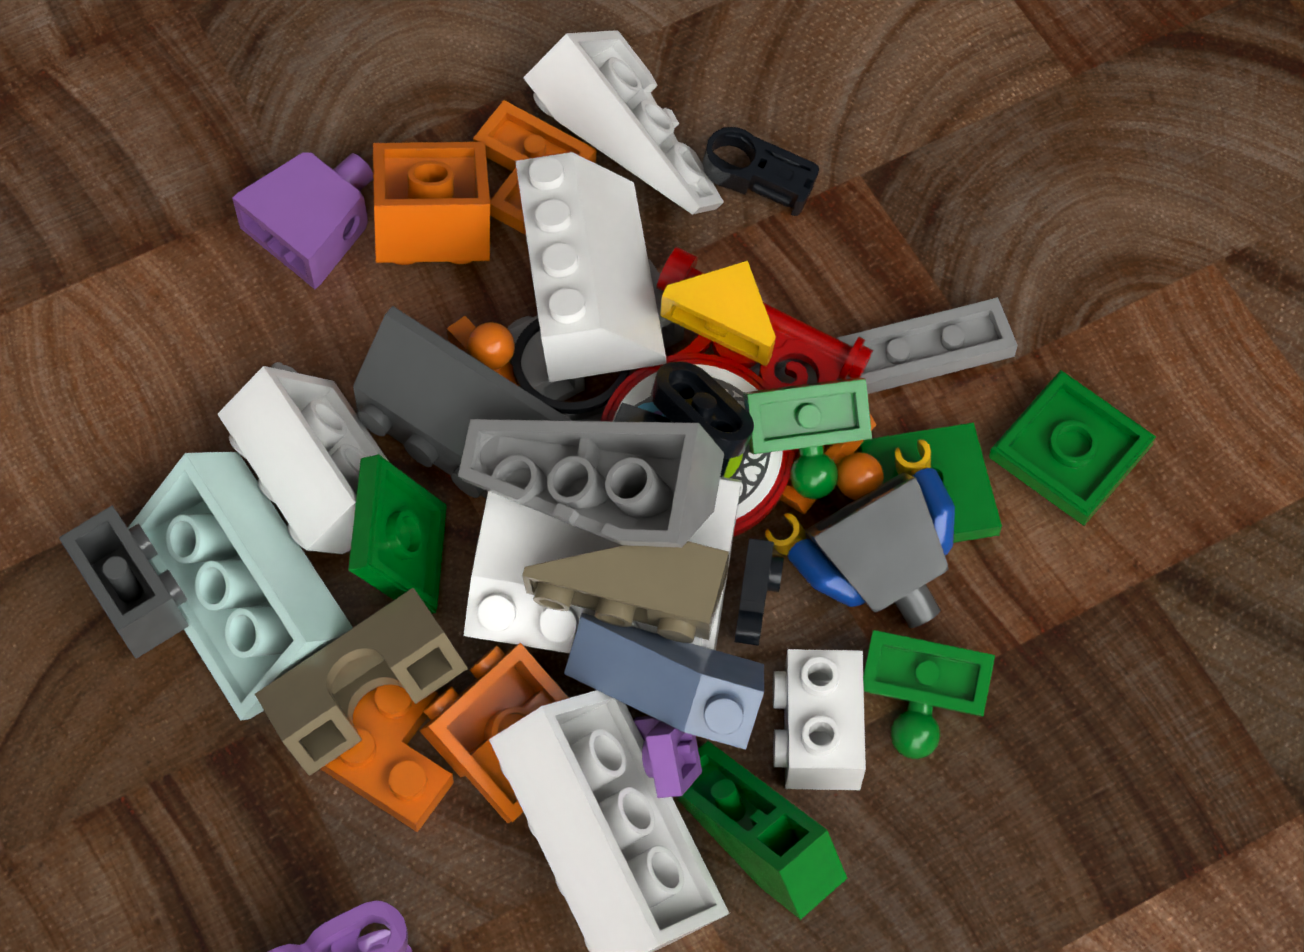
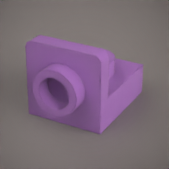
M651 716L634 718L633 720L644 740L642 747L643 767L646 775L649 778H654L657 798L682 796L702 773L696 736L682 732Z

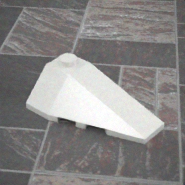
M618 30L567 33L523 77L535 92L533 94L534 100L543 112L554 117L557 122L692 215L715 210L724 203L713 182L705 174L703 164L696 152L676 139L673 132L674 128L679 125L678 120L672 110L662 109L657 105L651 94L658 86L656 81Z

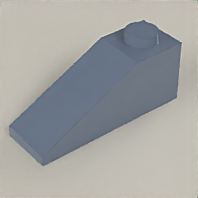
M581 613L564 671L565 675L682 732L745 750L764 695V664L691 643L673 641L659 634L639 628L615 626L586 613Z

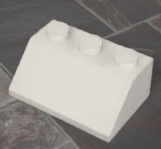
M263 366L218 413V416L230 433V444L241 456L248 460L259 477L258 486L269 500L276 503L289 523L287 528L290 536L298 545L308 551L346 553L351 550L361 458L379 454L387 461L388 459L359 420L358 415L334 381Z

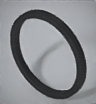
M538 318L522 331L515 343V350L512 356L513 373L518 386L561 414L587 413L607 405L614 391L630 375L631 371H620L618 378L608 390L586 401L562 402L542 395L529 384L521 367L525 346L540 331Z

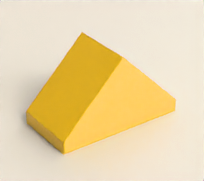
M748 261L667 285L661 300V317L767 367L772 357L776 336Z

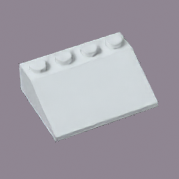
M720 477L714 512L688 541L729 551L730 561L742 480ZM488 491L471 575L463 636L515 645L521 643L523 646L570 653L581 613L594 616L595 611L571 605L569 611H557L537 604L533 601L534 595L526 593L522 578L524 568L530 565L622 545ZM726 580L710 639L694 637V641L691 644L716 650ZM636 621L632 622L631 627L658 634L656 632L657 627Z

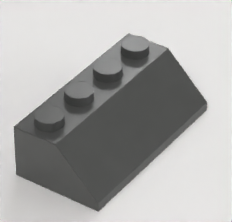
M394 306L385 314L353 385L358 411L357 415L367 429L378 436L390 435L404 445L405 450L414 460L426 467H431L434 464L451 475L455 485L473 498H478L481 495L487 499L488 491L469 484L458 477L470 419L572 421Z

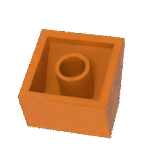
M485 142L373 143L376 263L410 265L415 262L467 264L472 261H490V196Z

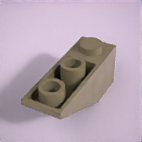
M689 541L682 548L622 545L526 566L522 578L526 593L534 595L533 601L543 607L557 611H569L571 605L595 611L594 616L608 624L630 627L632 622L636 621L657 627L656 632L664 638L682 643H692L694 637L710 639L728 572L729 551Z

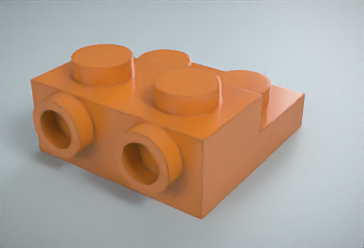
M521 643L510 648L505 653L498 645L488 651L469 669L476 677V680L465 690L458 694L451 686L424 709L423 712L429 717L430 721L419 730L460 778L466 776L507 823L513 822L524 811L509 780L504 776L500 768L499 760L489 739L539 707L569 698Z

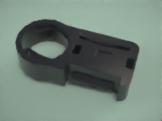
M724 127L715 131L708 139L702 162L705 174L718 186L733 189L744 195L750 189L752 192L781 205L793 208L792 216H798L802 212L819 174V166L816 163L757 138L745 129L738 127ZM722 146L737 147L747 154L751 164L745 168L729 164L719 158L713 151Z

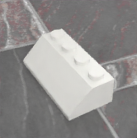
M573 152L515 161L549 382L666 364L665 348L634 182Z
M598 690L541 706L489 739L499 760L500 768L510 782L527 818L529 829L537 838L555 876L557 887L565 897L578 923L589 952H655L730 914L673 798H657L654 778H649L643 767L642 747L644 740L625 703Z

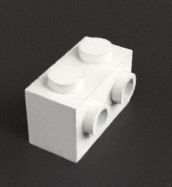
M788 649L784 671L773 672V708L784 709V730L774 729L773 765L774 767L785 768V789L860 790L866 770L863 651Z

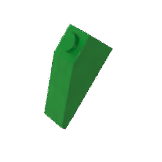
M707 741L698 748L702 773L682 796H676L675 798L761 889L801 920L848 879L828 830L711 742Z

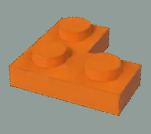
M505 100L502 101L473 137V142H485L486 158L512 171L490 200V216L525 235L526 230L515 161L573 152L596 163L595 148Z
M398 685L378 686L369 691L358 702L353 713V724L362 741L320 769L417 833L454 783L452 773L407 745L428 718L423 711L438 697V692L434 691L415 704L407 691Z

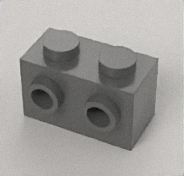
M113 505L59 537L105 613L136 659L189 626L178 608L179 605L187 601L178 583L168 569L157 575L148 560L158 555L147 535L139 523L128 529Z

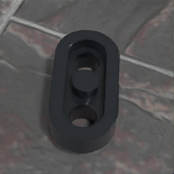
M669 362L658 369L651 390V399L654 405L672 423H699L724 452L723 459L735 458L745 452L754 429L753 419L717 381L702 368L687 362Z

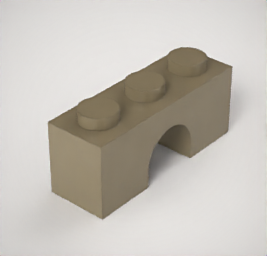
M412 588L255 693V696L281 741L310 776L362 741L353 724V713L358 702L369 691L378 686L398 685L404 688L414 703L417 704L468 668L420 596Z

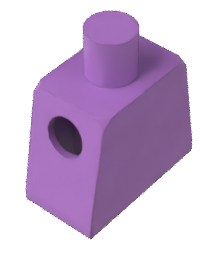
M303 152L232 197L240 229L312 288L316 289L366 229L368 218L365 200L360 191L373 180V172L369 165L354 153H351L339 165L331 169L314 154Z

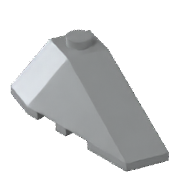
M470 419L458 477L469 484L620 545L682 548L714 512L724 452L699 423Z

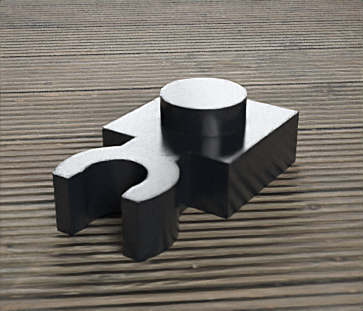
M749 538L734 641L736 643L759 646L767 591L779 592L784 556L773 554L774 542Z

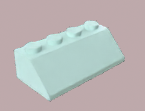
M238 452L185 453L128 527L130 529L139 523L158 555L148 560L157 575L168 569L186 596L187 601L178 606L189 625L184 630L240 721L251 719L264 711L255 693L353 628L301 547L290 536L286 524L271 501L260 490L258 481Z

